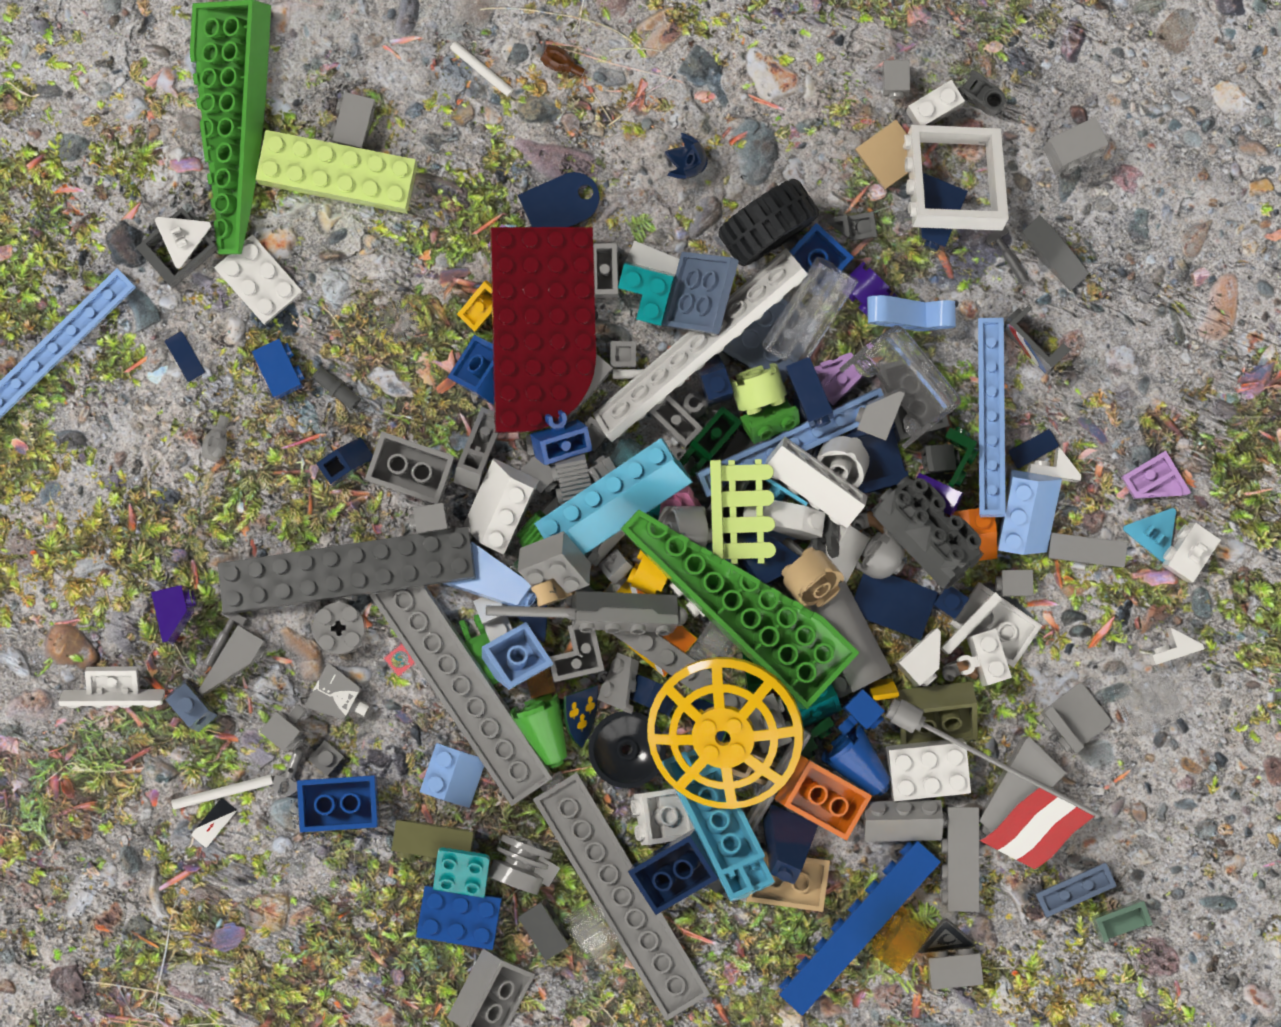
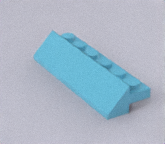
M660 438L534 524L544 539L564 531L585 555L621 531L620 528L637 510L648 513L693 483L681 462L675 458L665 440Z
M695 750L681 753L690 767L699 758ZM674 756L662 761V764L676 782L685 773ZM707 764L699 773L711 780L723 781L721 768ZM694 779L685 788L704 799L726 802L724 789L708 787ZM676 790L730 901L747 898L749 895L774 884L775 881L763 859L765 854L742 808L723 809L702 805Z

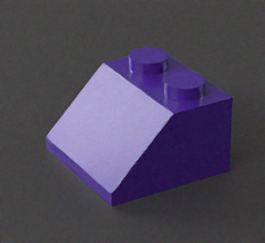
M183 585L151 592L162 643H175L194 614L193 606L197 605L195 593L190 591L189 587Z

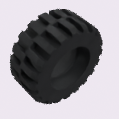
M790 179L762 194L729 218L719 228V237L732 257L739 260V265H750L768 255L809 226L819 216V209L801 182L796 179Z

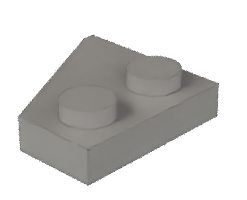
M617 652L605 682L600 688L597 700L632 714L634 706L629 704L630 692H635L636 675L638 673L639 661Z

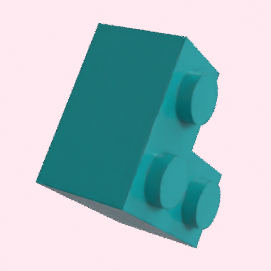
M630 262L624 263L618 288L642 294L636 320L659 326L662 325L675 274Z

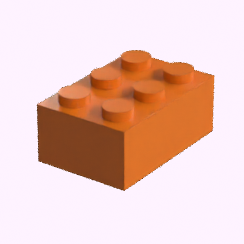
M801 755L794 773L778 791L774 799L783 806L847 841L872 795Z

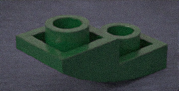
M830 716L820 721L809 731L811 737L801 752L802 756L807 759L815 756L814 750L818 746L813 738L817 736L821 740L832 733L830 728L835 724Z

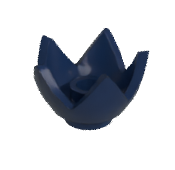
M681 133L684 147L665 151L669 160L677 167V169L669 171L667 176L678 179L692 178L706 169L708 158L700 142L692 136Z

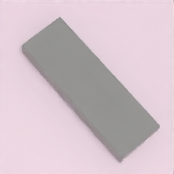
M1051 533L1048 559L1125 568L1128 542Z

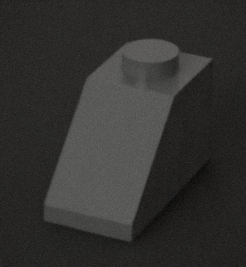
M953 444L929 445L920 451L923 473L926 476L954 472L957 470L956 465L960 464L959 452L954 450Z

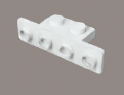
M138 666L86 667V690H63L59 699V705L67 706L68 708H78L80 706H93L95 708L119 706L121 708H128L132 705H144L145 707L152 708L163 704L165 690L140 689Z

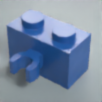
M562 410L558 411L559 419L556 422H553L550 414H546L545 421L550 428L530 434L535 458L544 465H548L593 451L588 427L578 419L567 422V416Z
M860 689L842 706V709L849 716L837 728L844 735L856 724L860 725L864 730L868 728L875 729L884 720L881 715L885 711L863 689Z

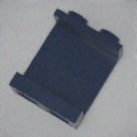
M894 422L886 440L857 430L858 427L844 435L860 439L868 453L869 466L862 484L857 488L864 494L895 487L904 477H909L908 471L905 472L894 432Z

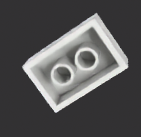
M957 738V740L966 744L963 738ZM948 740L886 746L888 772L891 779L890 792L893 801L971 793L967 750Z

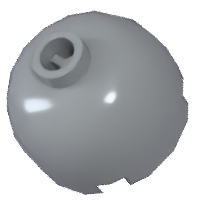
M885 527L883 528V534L877 532L866 545L862 556L865 557L863 562L857 561L856 564L858 570L875 579H884L893 573L898 574L905 565L903 561L905 549Z

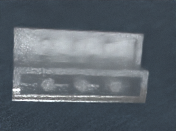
M816 257L807 271L808 275L798 285L762 342V346L766 351L784 361L790 359L793 362H797L812 355L859 282L856 278L835 267L833 263L824 258Z

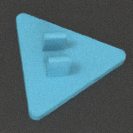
M772 479L765 480L771 485L769 491L774 494V500L783 501L787 495L807 506L808 502Z
M1171 508L1125 525L1123 531L1164 563L1165 559L1163 556L1172 542L1176 510Z

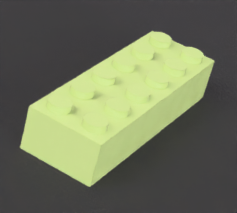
M266 130L255 179L259 185L408 214L418 165L416 159Z

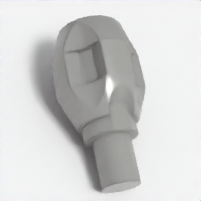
M220 415L217 425L205 436L202 444V456L204 458L218 461L223 456L227 446L226 427L229 421L228 417Z

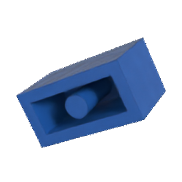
M277 339L252 351L274 399L278 400L304 387L301 381L305 377L299 365L294 367L290 359L294 354L288 342L283 344L280 339Z

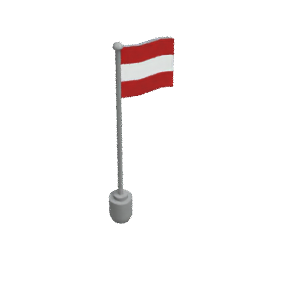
M895 698L890 704L885 717L889 718L891 723L910 733H913L915 729L920 731L921 727L1038 787L1021 800L997 828L979 839V841L1036 869L1052 858L1075 831L1092 818H1100L1101 812L1099 810L1094 811L925 723L924 710L903 699L899 701Z

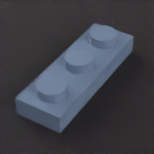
M1104 862L1034 894L1044 916L1047 918L1110 890L1117 885L1107 863Z

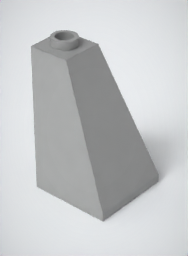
M1029 736L1021 737L1006 764L1050 788L1066 774ZM1003 769L979 814V823L981 824L979 830L985 836L997 828L1021 800L1038 787Z

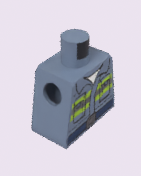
M187 679L166 696L165 700L185 724L197 732H200L218 716Z

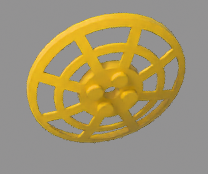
M713 657L688 664L674 673L664 683L657 693L649 713L647 724L648 743L657 768L665 780L678 792L702 805L714 808L736 809L760 803L774 795L786 784L794 773L801 756L803 723L795 699L787 687L775 675L747 660L734 657ZM712 668L711 685L698 688L686 697L674 687L679 681L690 674ZM722 668L742 670L757 676L764 682L755 693L740 686L723 684ZM772 688L785 703L792 718L793 726L777 728L772 712L762 701ZM713 693L714 706L703 713L691 704L696 699ZM724 693L736 694L748 701L739 710L725 705ZM668 695L678 707L672 716L669 734H655L657 712L663 699ZM756 707L764 716L769 729L755 731L749 716ZM683 712L695 721L692 734H677L678 723ZM719 731H726L730 735L731 740L726 743L720 742L717 739V733ZM794 737L792 758L786 771L781 775L770 768L777 752L778 739ZM770 740L766 759L764 762H761L751 754L755 741ZM656 744L670 745L676 761L685 771L677 782L670 776L662 764ZM678 745H693L699 758L691 767L683 758ZM744 762L755 770L754 773L743 779L733 780L732 767ZM709 764L713 767L721 768L723 781L711 780L699 773ZM761 776L775 783L769 790L759 796L737 802L735 788L749 785ZM694 779L708 787L724 789L726 802L704 799L685 788Z

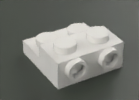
M675 788L634 794V800L631 801V811L633 815H637L638 825L634 828V833L637 841L641 842V845L671 842L694 829Z

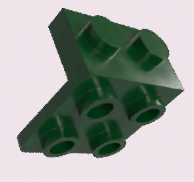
M958 426L955 430L949 428L945 436V441L966 451L948 485L951 488H954L955 485L960 487L967 474L963 469L967 463L972 465L979 452V449L975 448L977 441L969 438L971 433Z

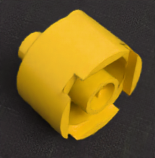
M640 550L637 559L641 560L640 564L636 563L634 568H632L627 582L631 583V587L647 594H662L663 587L667 584L668 578Z

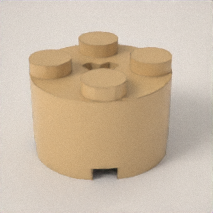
M813 547L807 548L801 557L792 564L787 565L781 573L784 577L785 587L800 604L809 610L811 609L809 606L816 605L821 607L832 600L840 590L838 586L840 580L844 581L843 574L823 551L815 550Z

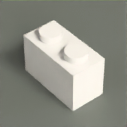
M950 80L910 104L906 113L913 125L932 126L960 109L965 100L953 81Z

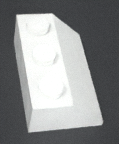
M493 458L463 526L470 528V533L480 544L504 555L513 541L540 480Z

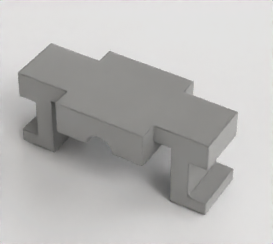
M601 456L594 461L593 467L589 468L591 485L616 469L609 457Z

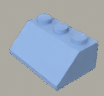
M1011 469L1005 497L1006 517H1001L997 537L998 551L1021 555L1047 552L1062 478Z

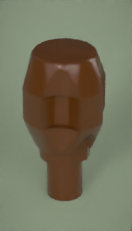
M548 44L540 57L542 63L554 71L571 72L581 77L585 68L574 63L575 61L572 60V57L566 50L555 45Z

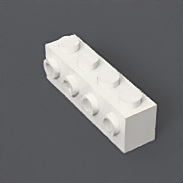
M787 437L781 440L766 459L765 464L770 465L774 470L773 479L781 480L792 493L800 494L806 498L813 508L824 511L838 525L842 524L848 528L866 506V494Z

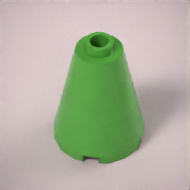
M551 694L528 700L524 702L525 706L521 710H519L518 706L510 711L513 721L544 764L549 765L550 768L562 765L564 763L563 759L567 757L558 694H555L553 698Z

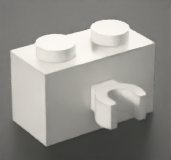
M1189 523L1188 525L1185 524L1178 532L1177 537L1179 539L1174 547L1170 546L1163 556L1165 561L1162 566L1185 582H1194L1221 539L1199 524Z
M996 628L966 637L972 657L963 655L957 658V662L965 660L969 663V668L961 671V675L971 674L976 668L982 686L1012 678Z

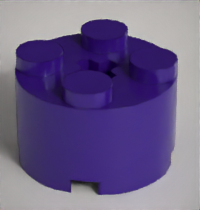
M862 262L841 283L843 285L841 291L852 302L857 299L861 303L858 308L868 317L867 297L878 295L890 296L889 294L892 291L870 267L864 270L867 265ZM895 292L891 295L892 297H898Z

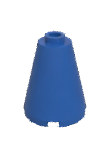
M857 725L856 729L853 727L846 735L841 733L830 743L833 746L832 750L828 752L825 749L821 759L826 765L870 795L874 796L877 794L881 796L890 788V776L860 725Z

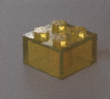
M902 911L898 915L895 913L886 924L888 930L883 936L879 934L871 945L874 949L872 954L900 975L931 933Z

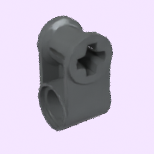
M972 70L969 73V79L963 87L958 88V91L964 100L975 105L989 116L998 115L1002 112L1006 102L1004 92L990 83L983 75ZM995 97L1000 101V105L992 107L987 103V99Z

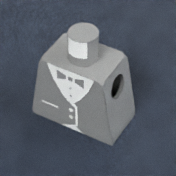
M327 663L305 707L346 720L350 712L364 718L371 704L358 698L363 689L334 665Z

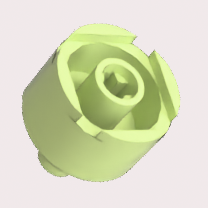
M776 363L769 364L770 369L764 370L763 366L760 365L736 374L737 380L729 379L738 410L746 411L747 415H752L762 411V406L768 404L777 406L786 401L784 396H786L787 392Z

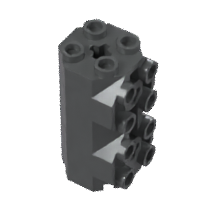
M908 476L904 477L897 484V488L894 491L890 488L880 497L882 501L871 511L873 516L942 589H949L966 574L965 572L968 568L972 569L984 554L979 549L981 545L979 534L961 517L956 515L948 517L944 512L946 505L943 497L924 479L917 478L911 480Z

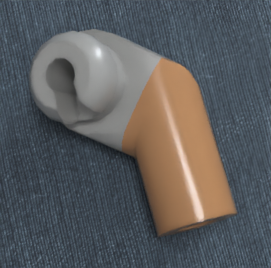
M871 511L859 513L851 523L852 527L858 531L874 527L882 534L884 533V526L873 516Z
M955 660L947 663L942 669L943 678L947 681H953L955 677L961 675V671L969 668V663L965 660L960 662ZM975 668V670L967 676L976 680L979 676L977 669Z

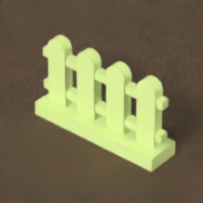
M755 459V465H735V460H728V465L723 466L721 460H710L713 554L722 559H731L732 564H738V559L758 558V563H765V558H771L776 553L774 544L764 542V532L772 531L775 528V521L772 517L763 516V506L771 505L775 497L771 491L763 490L762 480H769L773 477V468L768 464H762V459ZM756 480V491H736V481ZM723 481H729V491L723 492ZM756 506L757 517H737L736 507ZM723 507H730V517L724 518ZM757 532V543H737V533ZM724 533H730L731 543L724 544Z

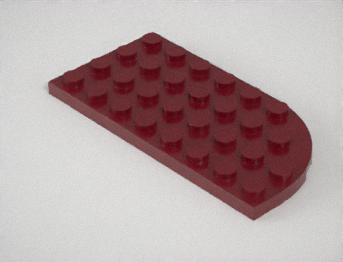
M593 227L490 228L495 433H523L547 428L549 425L545 421L546 414L552 416L553 422L558 421L559 410H562L568 416L582 401L591 385L596 365Z

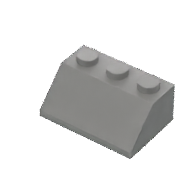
M482 949L447 1018L460 1027H508L535 974L496 953Z

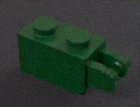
M724 406L720 408L691 442L686 450L687 452L679 460L683 466L689 461L691 456L699 461L690 470L689 474L692 477H695V473L700 471L703 466L706 467L709 464L710 460L715 457L738 430L742 421Z

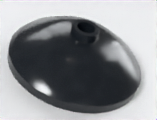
M620 711L605 717L595 727L589 741V758L593 769L602 780L619 788H636L648 783L658 774L659 769L651 755L648 743L647 724L649 717L634 711L632 714ZM655 723V734H662L660 728ZM626 744L632 747V752L628 755L622 752V747ZM656 744L659 757L663 761L666 754V745Z

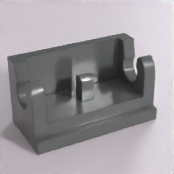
M547 899L542 900L518 917L545 961L574 942Z

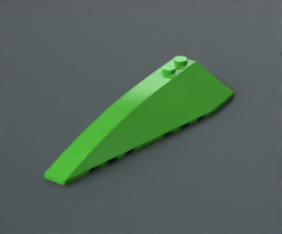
M256 0L193 3L190 59L191 62H196V73L193 74L194 84L198 87L199 98L196 101L197 108L201 110L202 120H200L205 162L209 164L210 173L207 174L208 184L212 185L213 198L210 200L211 207L215 210L216 214L214 228L218 254L221 255L242 254L260 157L266 102L271 5Z
M637 510L620 528L754 664L763 667L775 675L787 687L800 709H808L860 653L823 616L809 610L775 588L766 585L756 577L727 560L718 557L708 549L694 543L689 538L670 529L641 510Z

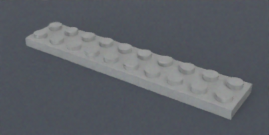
M427 586L369 594L511 806L555 777L515 724L510 715L509 708Z
M576 772L535 797L533 801L665 1020L668 1021L710 995L709 990L661 912L657 915L654 914L629 875L628 871L633 864L578 773Z

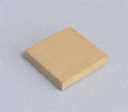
M894 120L855 149L884 191L909 174V172H905L904 167L907 150L903 149L904 135L907 133L897 120ZM921 154L922 163H924L926 159Z

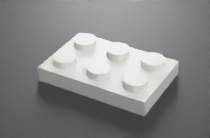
M253 235L244 241L242 254H229L214 267L264 325L268 324L303 293Z

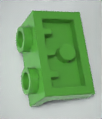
M785 398L786 401L780 405L771 406L770 404L762 407V411L756 414L741 416V425L753 444H756L799 426L798 408L796 406L792 407Z

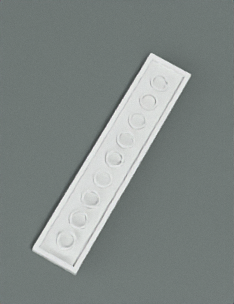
M787 248L729 297L719 335L688 331L593 413L599 426L611 442L623 436L630 426L636 421L643 419L650 409L656 404L663 402L670 392L680 387L695 371L700 370L705 365V362L715 354L720 353L732 339L740 336L744 329L752 322L760 319L764 312L773 304L780 302L784 295L793 287H797L802 283L808 274Z

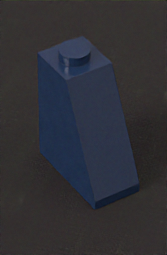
M923 173L926 209L961 210L968 192L967 190ZM919 227V242L924 243L923 247L928 250L938 252L939 249L943 251L952 229Z
M715 354L705 362V365L700 370L696 371L708 407L731 400L734 393L726 368L719 355Z
M810 356L787 365L786 370L789 380L810 427L816 425V428H820L831 422L830 419L834 418V414Z
M757 532L737 533V543H757ZM764 532V542H770L776 547L775 555L771 558H765V563H758V558L738 559V563L742 570L766 585L771 586L784 579L781 574L782 570L787 565L795 562L800 556L767 532ZM730 534L726 539V543H731Z
M637 674L635 692H630V700L651 709L654 699L663 685ZM666 695L658 712L669 717L675 702Z
M771 804L763 820L770 873L782 881L795 884L803 869L818 825Z

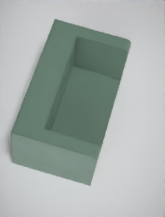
M1140 899L1091 917L1099 940L1103 943L1108 942L1110 938L1137 928L1153 925L1145 902Z

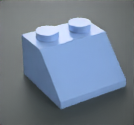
M527 622L482 646L483 661L494 678L508 690L553 665L552 660Z
M436 743L419 792L470 808L484 765L478 756Z

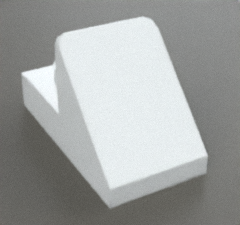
M1060 447L1055 449L1053 467L1050 466V462L1035 460V464H1030L1027 468L1029 473L1062 478V481L1076 483L1081 481V474Z
M484 597L473 601L490 642L512 630L507 616H486V605L503 606L502 603Z
M1166 628L1172 648L1170 649L1168 644L1155 648V654L1149 655L1151 665H1157L1204 650V646L1202 643L1173 628Z

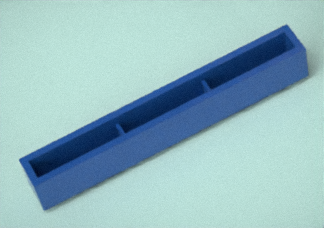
M908 841L899 851L902 856L896 862L891 860L882 870L884 873L883 877L879 881L874 879L867 886L865 897L861 901L857 898L847 910L850 913L844 920L840 917L831 926L830 929L833 932L827 939L822 937L814 945L813 949L815 952L810 958L805 956L796 965L798 971L792 978L788 975L779 984L778 987L781 990L778 994L801 1016L805 1014L940 864V861L919 841H914L913 843Z

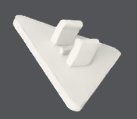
M156 217L155 219L173 263L178 269L182 268L211 228V223L207 221Z

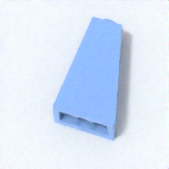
M473 542L472 551L476 578L442 583L508 606L529 607L537 598L531 590V585L523 577Z

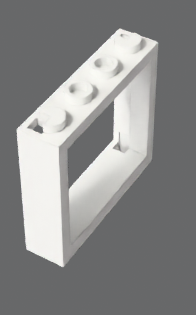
M911 125L908 134L904 135L903 149L907 150L904 167L905 172H909L906 193L910 195L911 202L908 204V213L912 216V227L1003 230L1009 216L1001 128ZM920 142L985 145L991 211L926 209Z

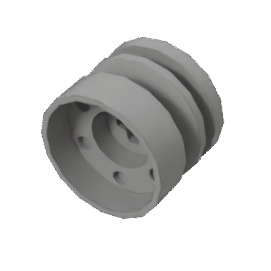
M503 834L501 841L510 844V849L498 846L497 850L507 857L505 861L493 859L487 876L517 889L538 895L543 878L536 874L534 870L535 868L548 869L549 865L539 861V857L552 859L553 853L533 840L519 835Z

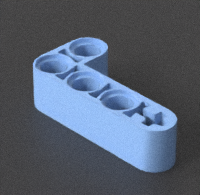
M884 295L867 297L868 324L911 331H933L956 327L955 301L921 302Z

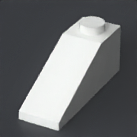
M774 500L769 506H763V516L772 517L775 521V528L772 531L802 541L822 537L825 512L808 506ZM756 506L744 507L743 517H757Z

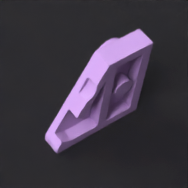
M851 352L841 355L835 360L824 361L820 363L821 365L814 367L829 404L833 407L869 373V369Z
M1166 451L1121 477L1133 499L1186 496L1191 493Z

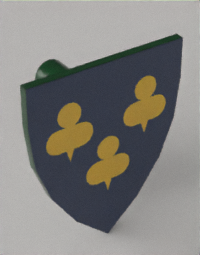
M598 685L566 695L564 699L559 698L561 709H564L568 733L580 748L584 746L595 721L598 705Z

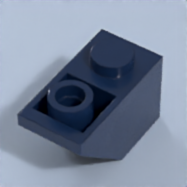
M359 437L336 449L316 464L330 485L334 487L371 462L373 454L363 439Z

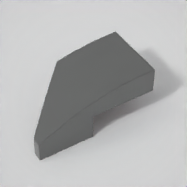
M874 211L826 219V223L852 241L879 237Z

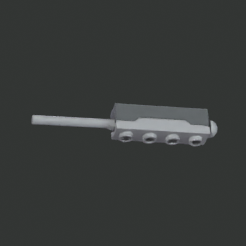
M576 591L571 599V608L486 605V616L568 618L572 620V629H579L580 632L584 633L605 630L609 634L630 631L631 634L635 635L655 632L657 635L664 636L673 633L677 626L685 624L688 619L687 611L683 607L678 606L677 595Z

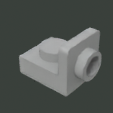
M616 548L598 566L615 585L628 574L629 570L633 567V563Z

